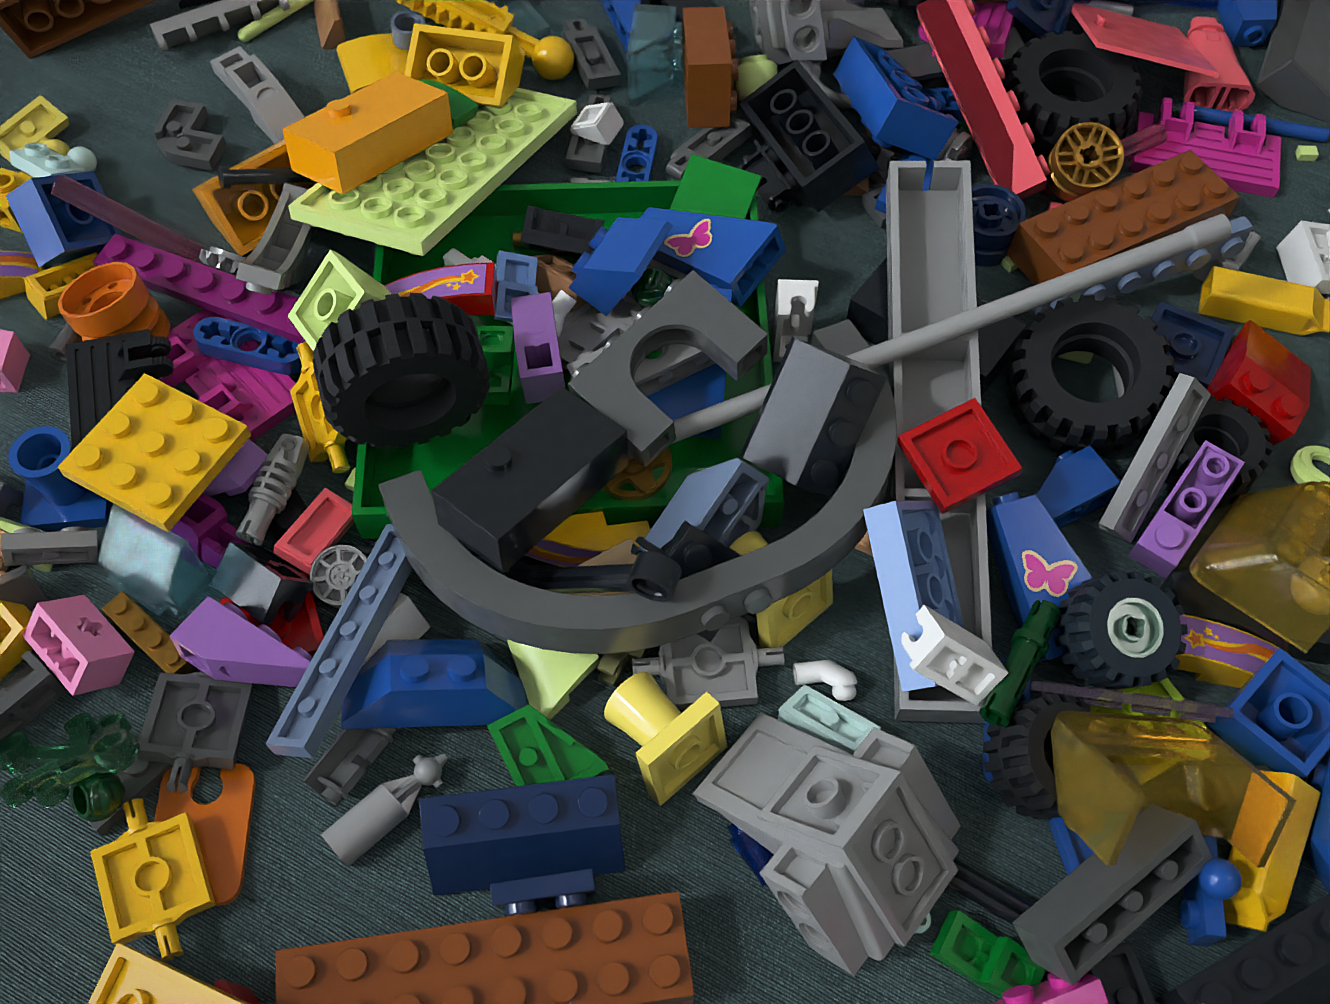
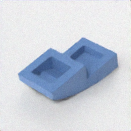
M499 250L496 259L498 284L495 320L513 322L511 298L537 294L538 286H535L538 257Z

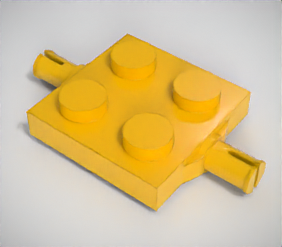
M307 342L300 343L296 350L302 364V372L297 383L291 388L290 393L303 438L309 445L308 455L310 462H325L329 458L333 473L346 472L350 469L344 450L345 441L348 437L342 436L327 422L313 367V350Z
M136 798L131 800L132 804L127 801L122 805L129 830L124 832L114 842L90 851L112 943L115 945L117 943L127 944L145 935H156L161 960L169 961L174 959L173 955L179 957L184 953L176 926L181 924L186 918L216 906L192 817L185 812L163 822H148L144 800Z

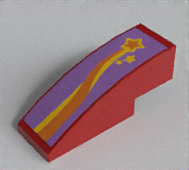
M494 262L439 267L418 272L385 285L391 294L398 293L400 297H407L410 293H422L429 299L433 295L444 298L449 304L453 303L460 307L467 315H495L498 281Z

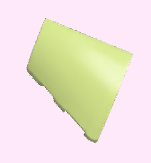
M507 640L529 704L550 720L570 701L569 694L600 663V657L597 654L544 650Z

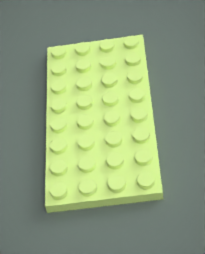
M517 88L502 108L478 105L476 116L455 128L452 135L343 195L322 184L316 183L288 205L291 219L310 224L313 227H321L342 233L345 236H353L374 242L377 245L406 251L412 255L424 256L577 114L576 101Z

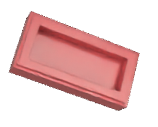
M324 488L274 545L273 553L310 575L312 564L317 556L327 548L335 546L354 524L352 504L329 489Z

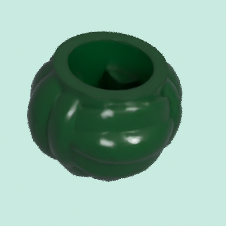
M647 268L631 288L633 298L643 308L653 307L664 297L666 289L673 281L662 269Z
M94 768L85 771L72 783L70 789L71 802L76 814L81 819L90 822H98L111 817L120 804H122V797L125 794V787L119 776L106 768Z

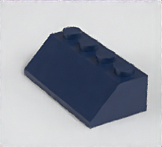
M615 774L419 798L423 851L434 896L490 889V884L585 869H592L594 875L625 871Z

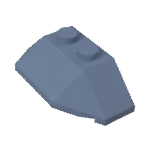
M734 458L690 474L686 477L645 539L662 548V546L673 539L684 520L730 547L740 536L747 532L755 531L760 525L765 505V489L768 488L770 478L739 458Z

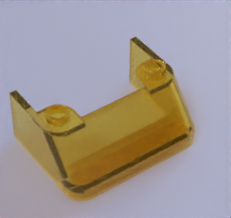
M1060 711L1057 713L1050 731L1058 813L1063 818L1065 825L1071 831L1077 833L1107 866L1116 865L1138 813L1143 812L1151 804H1155L1195 820L1202 836L1224 837L1257 868H1264L1296 803V800L1213 732L1190 720L1154 716Z

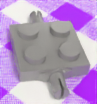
M739 616L729 620L727 624L721 627L711 642L694 634L661 645L658 657L632 658L633 675L639 672H649L652 676L660 675V679L666 688V696L680 711L686 710L706 692L720 703V707L757 704L758 701L756 685L758 667L784 665V650L782 646L756 649V645L750 636L747 620Z

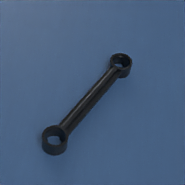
M644 551L637 555L634 564L532 569L509 568L501 574L531 587L555 593L634 591L647 599L666 602L670 601L673 597L682 574V569L674 560L665 555ZM482 560V562L486 564L488 567L501 573L499 570H497L495 567L489 564L486 560Z

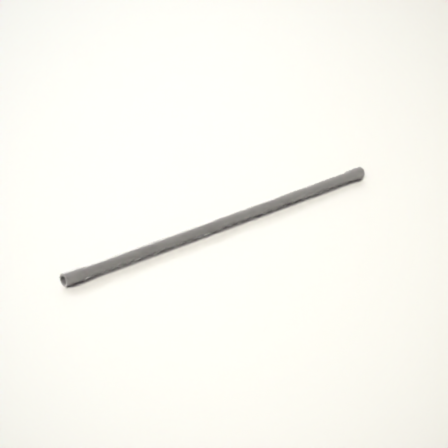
M1224 214L1213 216L1189 225L1177 233L900 335L846 357L864 363L872 369L1188 250H1197L1229 238L1232 233L1230 221ZM771 384L673 420L676 440L671 444L760 411ZM628 453V460L633 459L634 457Z

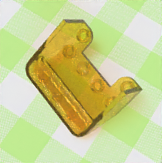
M1309 481L1240 495L1189 565L1192 576L1200 584L1305 654L1330 627V563L1319 557H1330V482Z

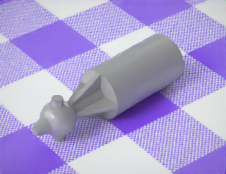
M444 753L433 758H422L420 754L412 760L416 764L413 775L381 783L321 834L347 868L408 816L422 785H434L437 789L443 783L440 777L442 775V768L448 760Z

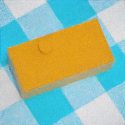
M394 72L342 99L330 101L326 107L282 128L291 170L342 195L453 134L448 92L399 72Z

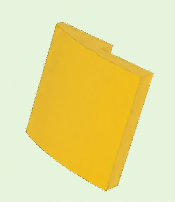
M392 33L359 37L337 46V54L351 94L394 72H399L403 75L405 73L409 50L398 48L393 43Z

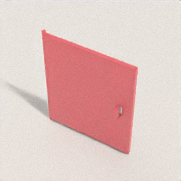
M1077 2L1073 3L1071 12L1097 48L1214 78L1219 77V73L1178 27Z

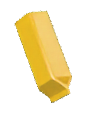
M1218 266L1212 267L1201 287L1198 314L1244 324L1251 319L1262 328L1299 336L1320 331L1330 332V300L1324 299L1316 287Z
M1260 770L1255 772L1228 857V861L1232 862L1241 873L1242 886L1234 897L1223 900L1226 924L1266 932L1268 923L1286 912L1321 795L1318 790L1296 775Z

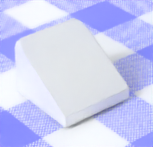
M612 102L587 105L572 124L570 131L572 134L591 141L609 145L622 128L624 122Z

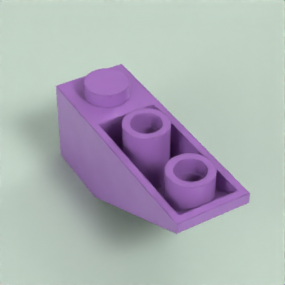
M551 292L511 298L515 348L526 404L543 402L560 387L566 389Z
M1205 440L1128 556L1166 579L1176 568L1245 462Z
M209 596L170 635L180 657L215 680L297 687L313 658L300 647H295L292 650L281 643V638L268 626L261 624L259 627H256L248 622L245 614L235 605L229 602L222 605Z

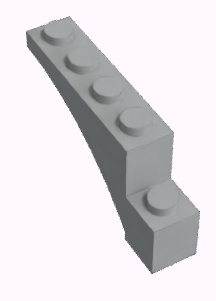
M284 183L283 191L264 234L252 253L245 260L239 262L236 279L246 281V289L271 295V292H277L301 282L311 238L317 236L319 227H313L310 224L292 220L288 205L309 189Z

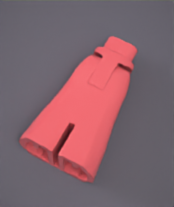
M1193 18L1190 22L1191 28L1187 33L1188 40L1219 73V77L1214 78L1185 70L1184 103L1186 101L1194 102L1195 106L1211 109L1214 104V109L1229 112L1234 110L1243 111L1253 102L1255 92L1236 57L1230 38L1216 18Z

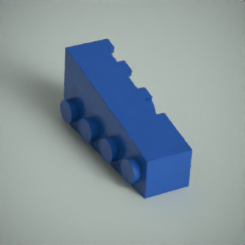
M853 36L834 72V76L841 85L840 90L849 97L851 107L860 114L861 122L869 128L872 133V139L885 148H891L894 145L936 160L959 122L950 114L940 113L939 110L942 105L935 98L929 97L928 99L926 95L920 92L923 86L915 79L904 73L905 69L883 47Z

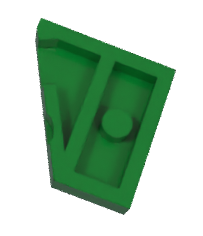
M530 704L487 725L515 786L594 777L609 769L604 760Z

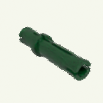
M1036 600L1022 628L1014 632L1011 638V651L1003 664L1008 674L989 693L979 710L981 717L988 723L998 727L1000 724L1002 727H1006L1009 724L1014 709L1031 678L1039 659H1043L1046 656L1050 646L1048 643L1049 637L1062 614L1058 606L1052 602Z

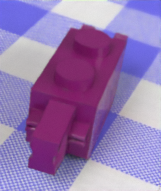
M203 493L169 533L127 511L130 514L131 527L197 567L205 562L218 569L229 542L251 545L236 536L237 528L227 523L228 514L223 506Z

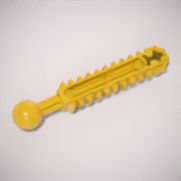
M395 0L398 4H403L410 8V10L416 11L424 17H428L448 28L513 35L526 51L525 55L532 58L535 71L544 79L553 81L563 79L573 69L575 62L574 52L567 41L557 36L543 37L541 40H538L513 27L514 15L508 12V6L506 5L500 8L495 3H490L486 0Z

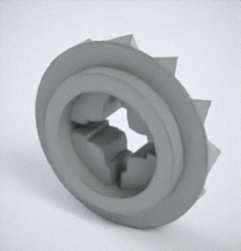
M211 246L209 251L201 249L199 259L205 265L236 275L239 262L245 260L246 257Z

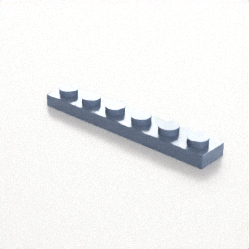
M1246 216L1230 220L1232 233L1229 238L1197 250H1188L1033 308L1030 311L1034 318H1036L1037 313L1046 306H1052L1054 309L1058 300L1071 297L1073 302H1078L1081 295L1093 294L1095 295V300L1102 301L1105 296L1110 297L1119 293L1127 294L1139 286L1154 281H1165L1174 274L1189 269L1197 270L1207 263L1221 258H1232L1244 249L1245 242L1253 225Z
M386 524L265 743L275 755L314 758L413 569L398 541L392 524Z

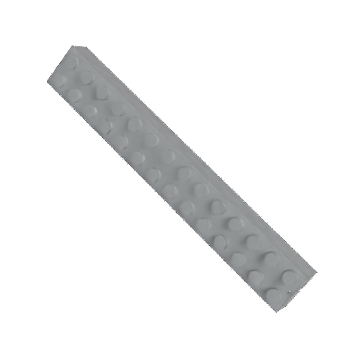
M890 161L886 184L888 340L977 307L970 161H934L929 191H922L926 161ZM978 329L889 362V384L895 403L897 420L896 446L891 470V502L934 501L897 444L898 436L973 398H976L981 406ZM984 493L945 514H942L939 510L965 630L985 641L992 649L986 501ZM894 656L895 721L987 723L979 713L986 697L976 706L940 685L902 692Z

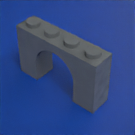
M692 270L685 278L672 282L666 289L664 297L653 307L648 306L641 310L636 316L633 325L622 335L617 334L609 339L602 353L591 363L582 364L574 372L568 385L572 394L627 430L628 453L646 468L676 440L674 421L650 401L634 383L635 373L643 359L654 350L672 344L689 345L703 351L731 377L739 381L767 354L768 334Z

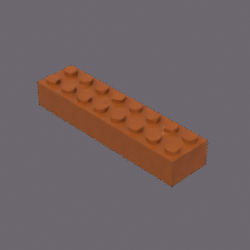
M679 891L276 950V1004H693L694 989Z

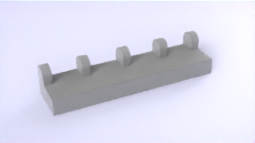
M220 0L151 23L150 27L159 49L165 52L169 50V47L189 40L194 42L198 40V37L222 29L223 31L230 30V26L251 19H255V21L262 19V15L279 5L283 11L288 10L290 5L288 0Z
M1179 373L1099 522L1100 530L1129 543L1134 539L1211 395L1195 377Z

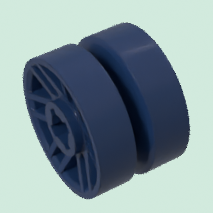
M993 184L977 185L972 187L975 266H996L1001 264L1002 259L1008 256L1007 252L1017 226L1020 222L1025 221L1026 209L1019 196L1005 187Z

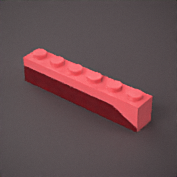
M927 0L917 5L918 19L968 129L974 137V142L994 185L1011 190L1021 200L1046 189V176L1050 175L1048 165L1043 155L1036 157L1031 144L1035 143V138L1027 122L1020 123L1016 114L1020 110V106L1013 90L1006 92L1001 80L1005 78L1004 70L998 58L991 60L986 49L991 44L984 27L980 26L977 28L972 16L976 15L972 0Z

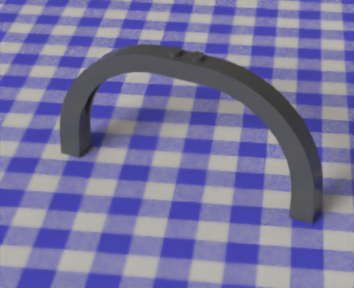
M849 319L813 331L812 344L843 356L869 347ZM882 366L873 368L886 377ZM887 379L856 443L850 468L842 484L829 502L814 517L797 530L776 542L679 580L672 599L666 602L653 601L637 593L610 596H578L555 593L510 579L477 559L453 535L438 525L434 501L421 470L378 484L398 541L410 565L423 583L445 605L464 619L510 641L544 650L578 654H609L637 651L665 645L704 630H717L727 624L729 620L747 613L756 614L762 612L772 603L807 587L840 563L868 531L863 509L882 505L885 498L896 446V408Z

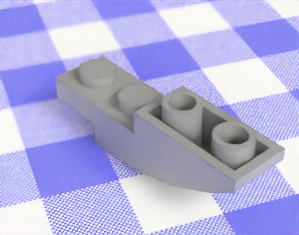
M238 46L210 61L214 73L250 110L253 121L274 144L284 139L282 128L304 118L285 89L255 54L249 56L241 46Z

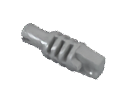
M282 434L263 463L264 466L261 467L258 473L259 477H256L253 483L254 487L251 488L248 494L249 509L235 533L239 539L250 544L254 542L255 545H262L275 514L284 511L287 505L286 501L289 500L292 494L291 490L295 488L296 480L299 479L308 453L309 445L303 437Z

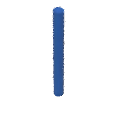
M1194 106L1195 121L1228 126L1233 113ZM1244 114L1243 129L1251 130V122L1255 116ZM1270 118L1265 120L1266 133L1323 143L1326 142L1329 136L1328 128Z

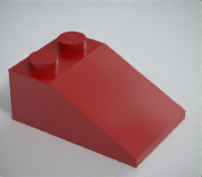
M1250 319L1244 324L1207 390L1211 394L1210 396H1215L1218 401H1221L1224 397L1231 399L1233 405L1239 407L1242 404L1249 408L1247 412L1251 416L1257 415L1262 420L1260 427L1268 429L1270 437L1267 441L1274 446L1295 435L1310 407L1311 367Z

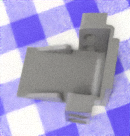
M749 0L757 46L761 55H767L768 60L774 61L777 65L796 59L827 60L826 52L847 48L853 36L883 48H904L902 37L883 8H865L849 0H804L803 2L802 0Z
M760 712L693 792L699 802L720 813L774 854L762 869L760 875L807 944L815 952L852 976L856 975L868 957L879 961L886 957L895 943L905 947L958 871L953 860L957 856L959 849L951 839L961 825L915 745L873 727L855 752L849 754Z

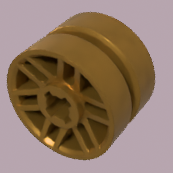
M1083 122L1067 129L1046 159L1050 175L1046 176L1050 190L1057 197L1069 202L1109 185L1120 172L1124 161V149L1119 137L1107 126L1095 122Z

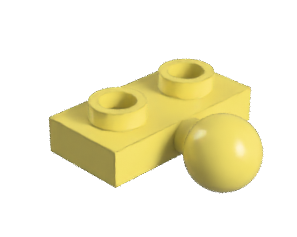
M39 95L0 126V154L11 163L10 150L23 149L28 143H42L58 154L67 156V153L70 151L69 146L65 142L53 138L70 125L68 117L43 96Z

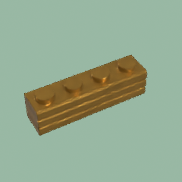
M124 591L120 592L101 608L107 617L165 673L184 675L195 673L199 670L180 657L170 635Z

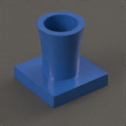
M41 426L30 429L20 435L9 450L8 461L10 467L14 472L26 479L20 524L45 532L61 531L66 527L75 526L83 528L111 526L113 503L86 488L80 489L75 482L64 477L58 469L60 463L73 449L68 436L56 427Z

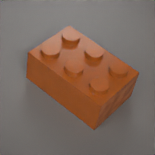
M725 7L683 8L682 71L687 128L730 127V112L737 111L736 90H734V81H738V59L735 58L732 21H726Z

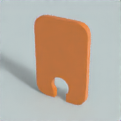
M235 763L234 769L221 768L220 778L223 783V789L220 796L209 804H198L193 799V789L199 781L201 767L192 768L188 789L183 793H179L178 786L176 792L167 789L166 785L172 770L170 768L163 775L160 784L154 822H163L185 812L192 817L216 906L229 904L239 896L243 886L256 789V776L245 764Z

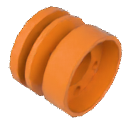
M126 262L102 264L84 272L64 289L58 301L59 312L71 328L81 335L82 341L147 329L150 330L153 337L165 336L167 338L171 327L168 316L160 308L156 298L150 295L147 285L135 267Z

